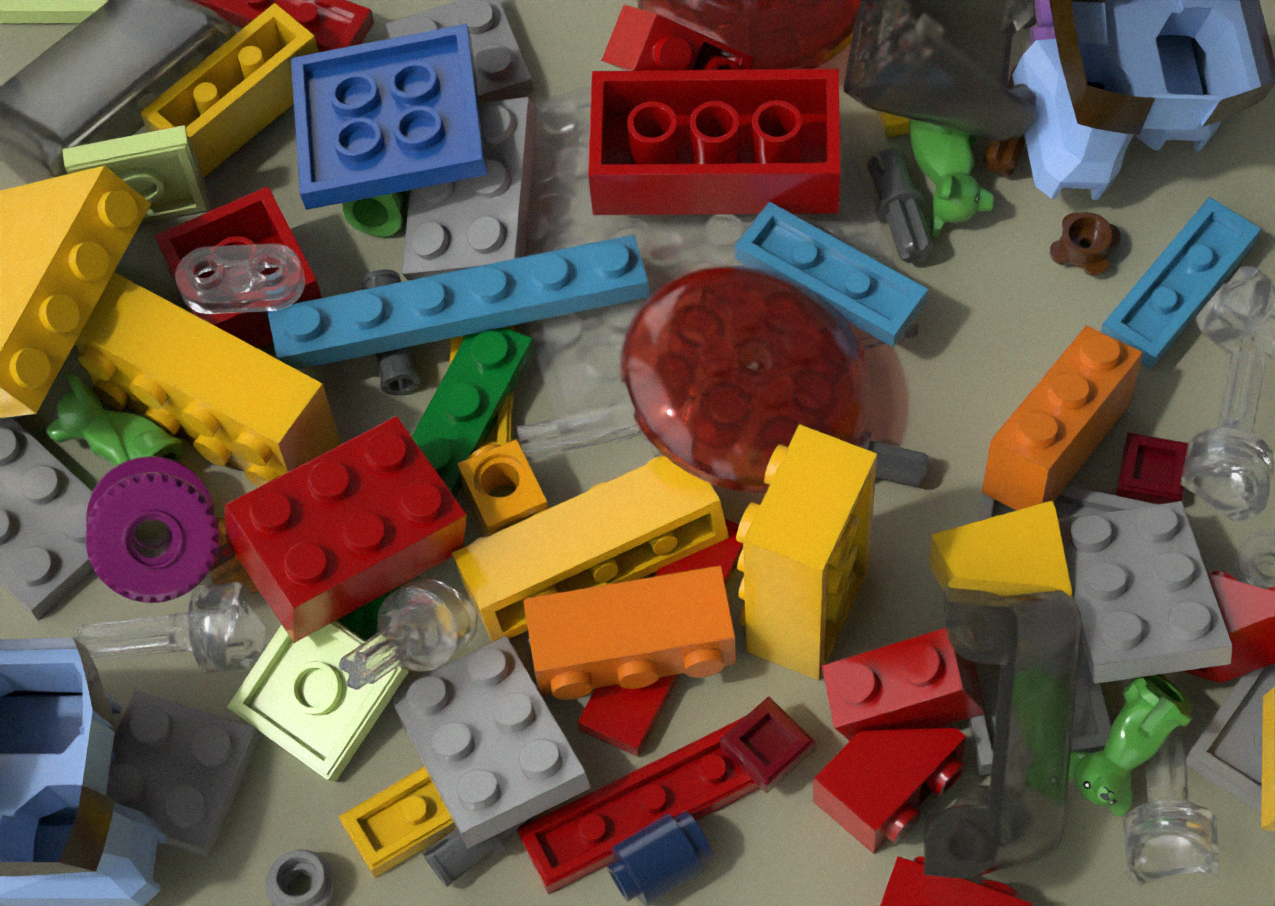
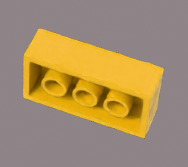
M115 272L113 273L75 342L80 353L78 360L89 372L94 383L92 390L105 404L119 411H122L127 406L138 412L142 417L158 424L173 437L177 434L192 442L197 452L211 463L225 466L228 462L245 471V476L256 487L270 482L341 444L323 383Z
M800 424L789 446L786 447L779 444L774 450L764 478V482L770 486L761 505L754 502L748 505L736 536V540L743 543L737 569L744 572L738 598L745 600L739 624L746 627V652L819 681L823 673L821 665L827 664L869 572L877 453Z

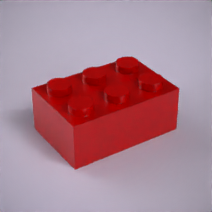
M397 416L225 504L226 542L293 643L452 558L453 552L464 547L467 514Z

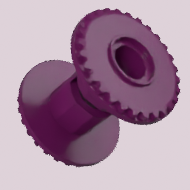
M144 456L120 463L100 479L90 496L87 506L86 549L89 561L97 576L111 590L125 598L138 602H166L181 597L193 590L211 570L219 548L218 522L214 513L211 496L204 483L192 470L172 459ZM152 519L162 521L168 525L163 533L153 537L143 536L135 530L142 522Z

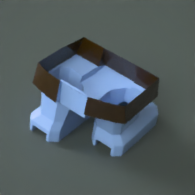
M1050 0L1056 39L1036 40L1022 55L1012 74L1035 187L1051 199H1056L1062 188L1090 189L1092 200H1098L1110 188L1120 172L1125 150L1134 134L1153 150L1160 151L1166 140L1193 141L1195 152H1201L1221 125V120L1244 111L1265 99L1275 84V59L1260 0Z
M73 637L0 639V904L3 906H145L161 889V885L153 880L157 843H166L167 835L152 818L143 812L116 803L115 799L106 796L110 764L115 761L116 755L112 751L115 733L110 729V727H114L112 714H121L122 707L110 693L103 689L97 667L88 648Z

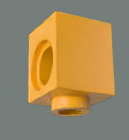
M517 439L503 445L490 444L481 447L473 452L467 460L457 464L464 493L485 536L492 535L529 518L535 512L548 509L547 500ZM499 486H512L516 488L512 494L506 497H493L489 495L493 489Z

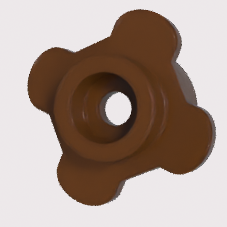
M1081 212L1066 215L1062 221L1063 231L1060 240L1053 242L1050 247L1052 260L1059 265L1070 263L1083 268L1089 276L1104 274L1109 267L1107 257L1111 248L1117 247L1120 243V231L1116 226L1109 224L1105 218L1096 213ZM1088 242L1091 246L1083 248L1079 243Z

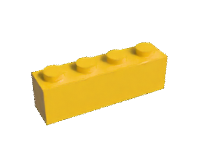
M687 445L668 455L655 457L646 465L611 481L596 484L587 492L554 507L535 512L529 518L497 533L480 537L470 545L453 552L452 556L465 590L491 642L504 636L510 639L528 631L523 602L525 598L637 580L657 571L661 567L729 538L721 501Z

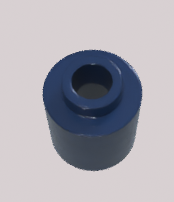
M687 811L674 818L667 813L611 847L616 861L608 865L607 869L616 887L627 902L638 897L645 906H649L703 873L702 865L713 859L714 855L701 828Z

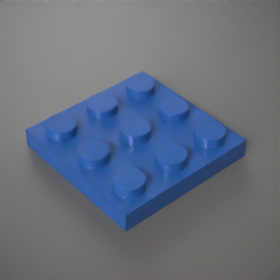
M467 24L291 58L299 190L306 210L488 175L472 39Z

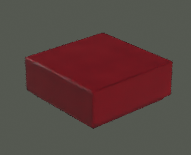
M1127 432L1116 496L1157 505L1182 501L1191 443Z
M768 696L720 739V748L767 794L816 750V741Z

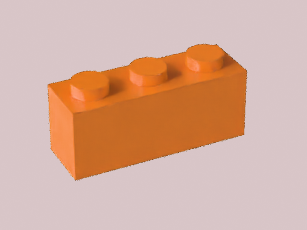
M1086 325L991 439L981 493L1015 510L1052 500L1054 503L1131 405L1143 352Z
M721 565L523 599L538 690L542 697L553 696L560 700H572L588 695L594 688L617 684L628 689L642 688L655 683L659 677L682 673L690 677H707L722 671L725 666L736 664L735 635Z

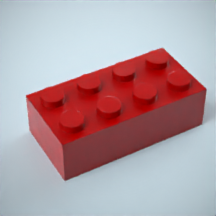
M839 69L592 71L588 178L593 215L760 214L768 202L779 206L791 214H839L841 175Z

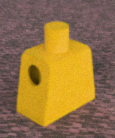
M1053 500L932 534L929 565L975 645L985 649L1011 642L1019 666L1023 670L1037 669L1053 662L1059 653L1050 630L1062 627L1068 623L1073 603L1072 588Z

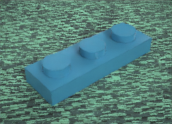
M1209 197L1104 321L1101 332L1142 351L1141 363L1153 369L1258 242L1261 228Z
M771 202L767 203L735 245L736 260L893 348L927 303L928 289Z

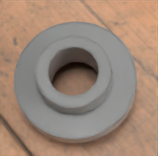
M300 849L285 853L273 863L266 878V891L273 906H326L331 900L335 889V877L331 866L323 856L311 850ZM303 876L313 879L312 888L307 893L295 895L290 892L291 884L295 879Z

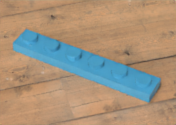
M635 234L271 308L267 309L276 358L299 370L649 297V284Z

